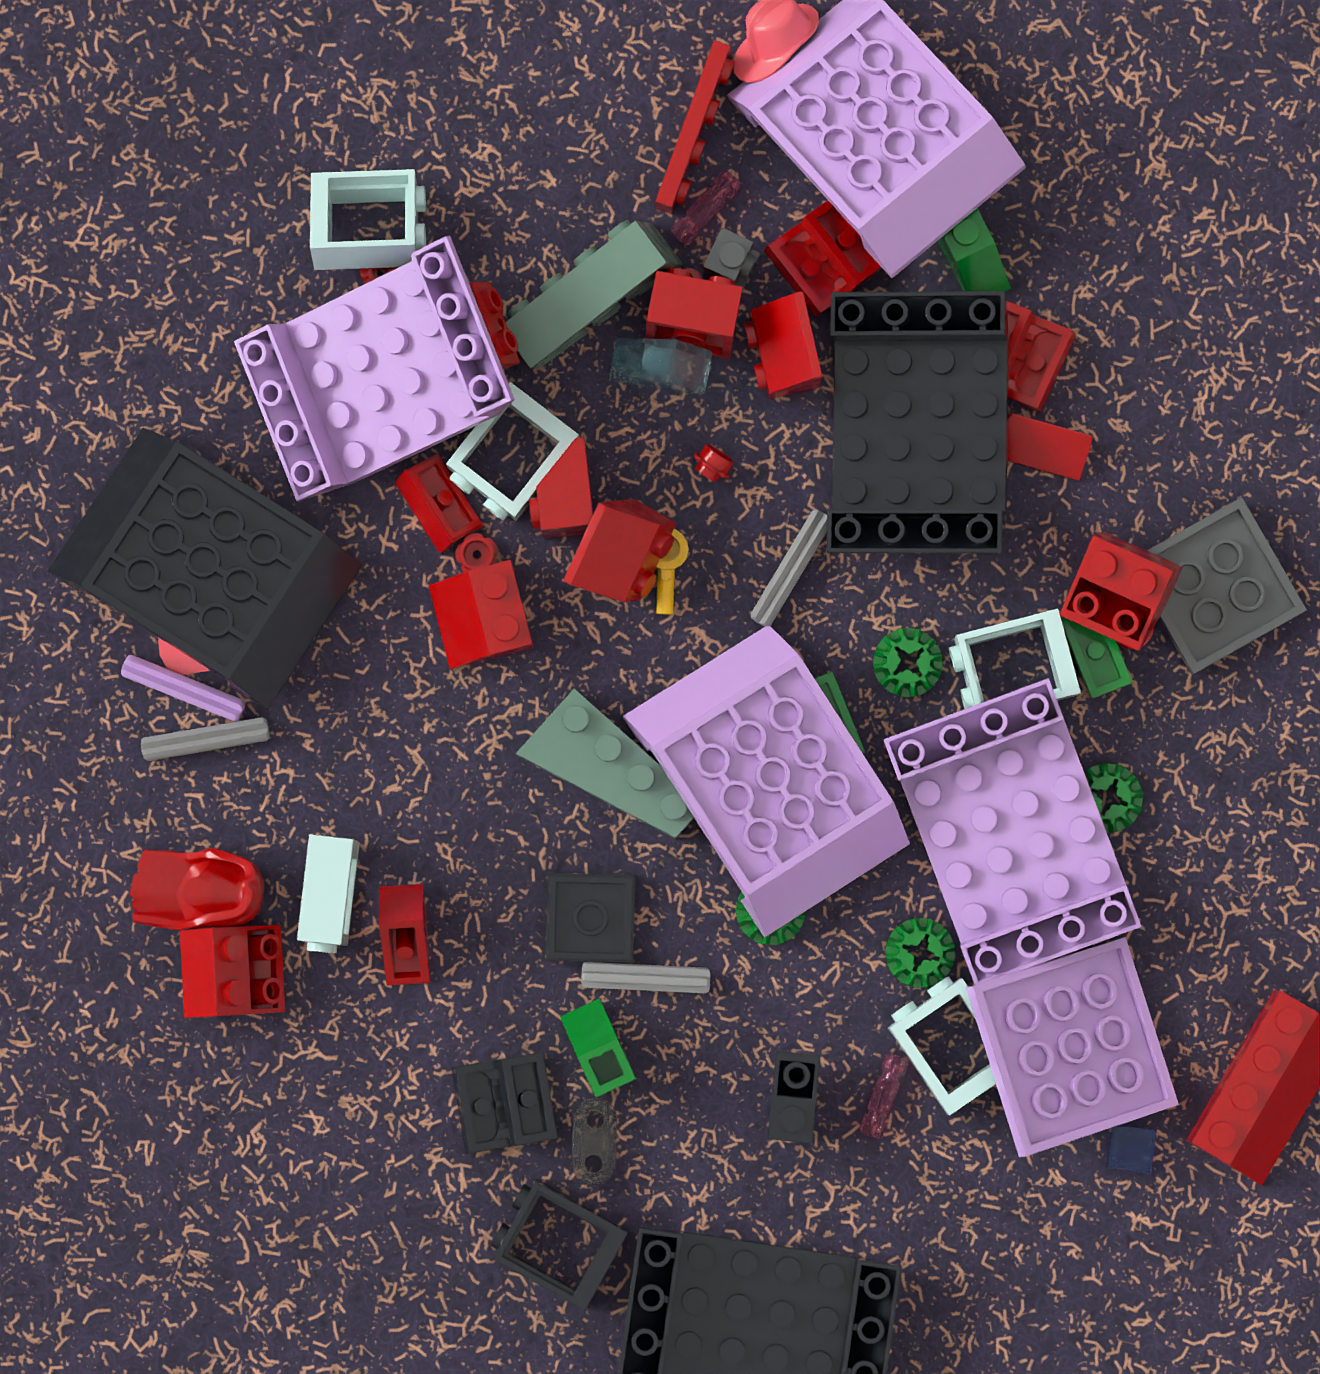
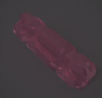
M723 171L714 181V187H708L686 211L687 216L685 218L681 217L672 226V235L682 244H690L698 235L697 230L699 228L703 229L726 205L725 200L727 198L731 199L739 191L741 184L738 179L728 171Z
M888 1053L885 1056L881 1067L884 1070L882 1076L878 1075L867 1109H870L869 1113L864 1115L860 1126V1132L876 1139H880L883 1136L887 1122L884 1121L886 1116L891 1114L901 1083H898L900 1076L904 1077L908 1066L907 1059L892 1053Z

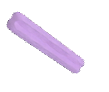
M128 655L122 666V676L234 722L239 721L245 709V701L134 655Z

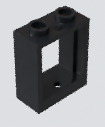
M539 1180L535 1181L532 1188L524 1184L512 1205V1208L519 1211L512 1225L508 1226L502 1223L490 1245L497 1249L493 1260L577 1307L586 1310L628 1234V1230ZM540 1196L607 1233L576 1289L509 1252Z

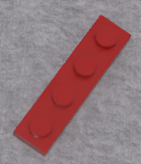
M713 41L655 201V207L660 211L672 214L675 204L683 206L691 186V181L685 179L690 163L698 166L706 144V141L699 139L704 124L713 125L721 101L714 99L719 83L727 86L735 65V61L728 59L730 56V46L724 43Z

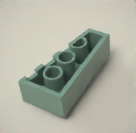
M628 219L621 222L607 234L610 241L597 250L595 246H592L585 250L573 261L577 267L564 277L561 273L552 276L540 286L543 292L531 303L525 299L506 313L509 320L505 323L507 328L516 337L518 343L517 351L530 368L543 367L588 333L585 327L590 323L595 327L616 314L621 308L618 301L623 297L630 300L637 295H642L653 287L655 280L653 275L656 274V271H660L663 268L678 269L683 265L653 223L636 220L630 223Z
M575 689L569 693L516 752L518 757L572 784L675 840L694 819V816L663 768Z

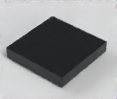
M548 873L546 961L633 963L635 875Z

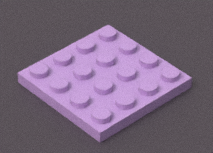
M1126 937L966 987L1019 1157L1028 1156L1179 1105Z

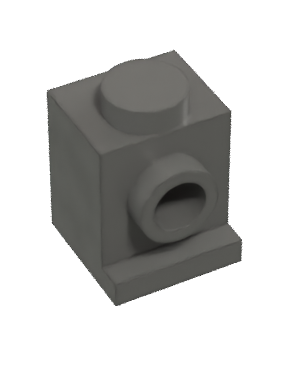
M721 228L703 266V275L731 279L735 282V286L742 287L743 292L760 253L753 250V241L725 228Z

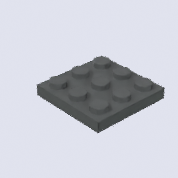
M1242 497L1147 550L1183 567L1169 601L1159 619L1191 675L1307 610Z

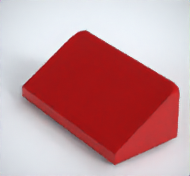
M1009 413L1007 461L1080 481L1093 436Z
M437 453L405 470L394 483L438 552L442 553L484 525L462 490L449 480L451 473Z

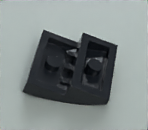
M543 1052L451 1067L465 1154L557 1139Z

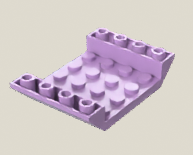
M842 0L819 19L815 33L796 50L776 73L760 82L747 83L743 81L727 95L728 99L755 128L760 125L855 229L861 237L865 250L891 278L896 276L1026 168L1024 162L994 118L884 0Z
M445 236L411 253L413 261L285 324H268L234 341L296 501H302L371 476L498 416L515 400L450 236Z
M765 626L623 716L646 753L652 751L744 894L745 898L741 902L764 937L910 844L892 798L799 654L771 626Z
M1049 678L883 739L917 824L975 985L1030 968L1142 927Z

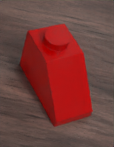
M423 884L379 887V929L387 986L430 983L427 916Z

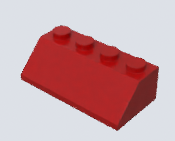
M1273 990L1185 1141L1262 1186L1320 1087V1014L1283 991Z

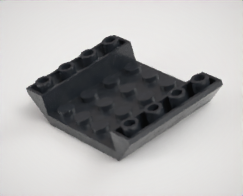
M831 292L830 336L835 341L832 509H827V553L1002 554L1007 517L1009 334L1006 292Z
M142 428L48 569V573L81 594L89 593L229 681L232 689L268 711L358 574L362 565L323 532L181 443Z
M639 1227L618 1374H887L902 1266L848 1255L684 1231Z

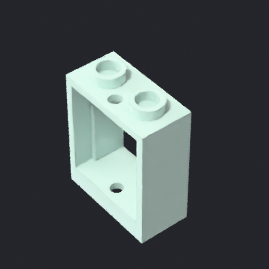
M415 169L311 173L310 251L314 270L401 267L413 261L410 254L426 246L425 223L418 224V212H426L425 186H417ZM405 201V239L332 242V204Z
M510 382L509 386L515 400L508 407L557 444L514 501H511L464 464L506 409L498 416L475 426L446 463L448 469L453 472L449 480L467 494H470L473 489L487 498L483 506L502 521L508 515L515 521L518 520L529 506V499L536 497V486L573 440L579 438V434Z
M1058 609L955 636L956 646L949 647V652L955 672L963 671L967 688L960 689L964 709L984 702L970 645L1039 627L1042 631L1057 689H1053L1057 701L1074 697L1081 693Z
M309 834L297 940L308 941L307 950L337 953V945L348 946L360 842L354 839Z
M948 976L927 990L931 998L917 1007L911 1001L893 1013L891 1016L895 1023L890 1025L888 1029L946 1114L950 1116L991 1088L996 1082L991 1066L988 1064L947 1093L905 1031L957 995L960 996L975 1018L966 990L967 984L962 978L952 982Z

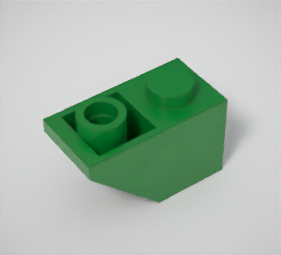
M600 998L560 1016L595 1097L636 1079Z

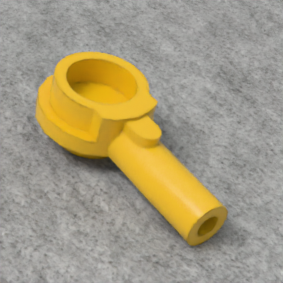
M676 529L671 534L674 536V542L670 551L664 558L659 560L656 567L658 569L656 614L673 615L675 569L682 566L688 555L687 540Z

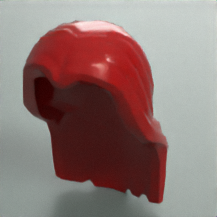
M207 848L192 853L145 849L137 864L139 872L133 875L130 897L134 899L132 901V908L136 912L132 913L133 923L171 930L203 927H236L253 920L262 909L265 884L257 865L245 857L216 848Z

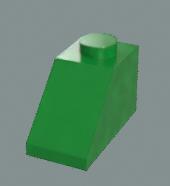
M978 208L938 240L963 291L1006 292L1011 289L995 242Z

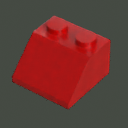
M669 268L666 272L656 271L646 321L645 343L730 359L742 287L735 286L733 280L725 277L712 276L709 277V281L692 278L690 272L677 268Z
M803 291L751 309V322L744 323V329L749 348L757 347L761 362L760 364L753 365L758 390L767 389L768 398L773 399L820 388L822 373Z
M584 437L573 440L536 486L537 498L529 499L533 529H541L544 539L584 535L593 516Z
M635 499L599 502L563 581L572 586L621 602L641 600L642 597H646L655 584L656 575L653 573L659 560L668 554L673 545L674 536L671 534L677 523Z
M511 560L468 570L429 585L450 670L534 648Z

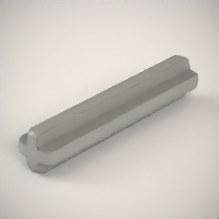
M816 509L810 513L751 612V618L764 627L772 625L827 532V514Z
M261 717L144 737L141 739V751L144 760L152 761L263 742L270 738L269 725L267 720Z
M585 962L582 966L581 983L585 988L707 993L710 989V970L703 967Z

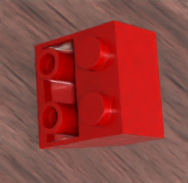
M1107 532L1095 534L1091 539L1059 615L1140 651L1164 611L1183 567Z
M281 925L180 930L184 1018L285 1012Z

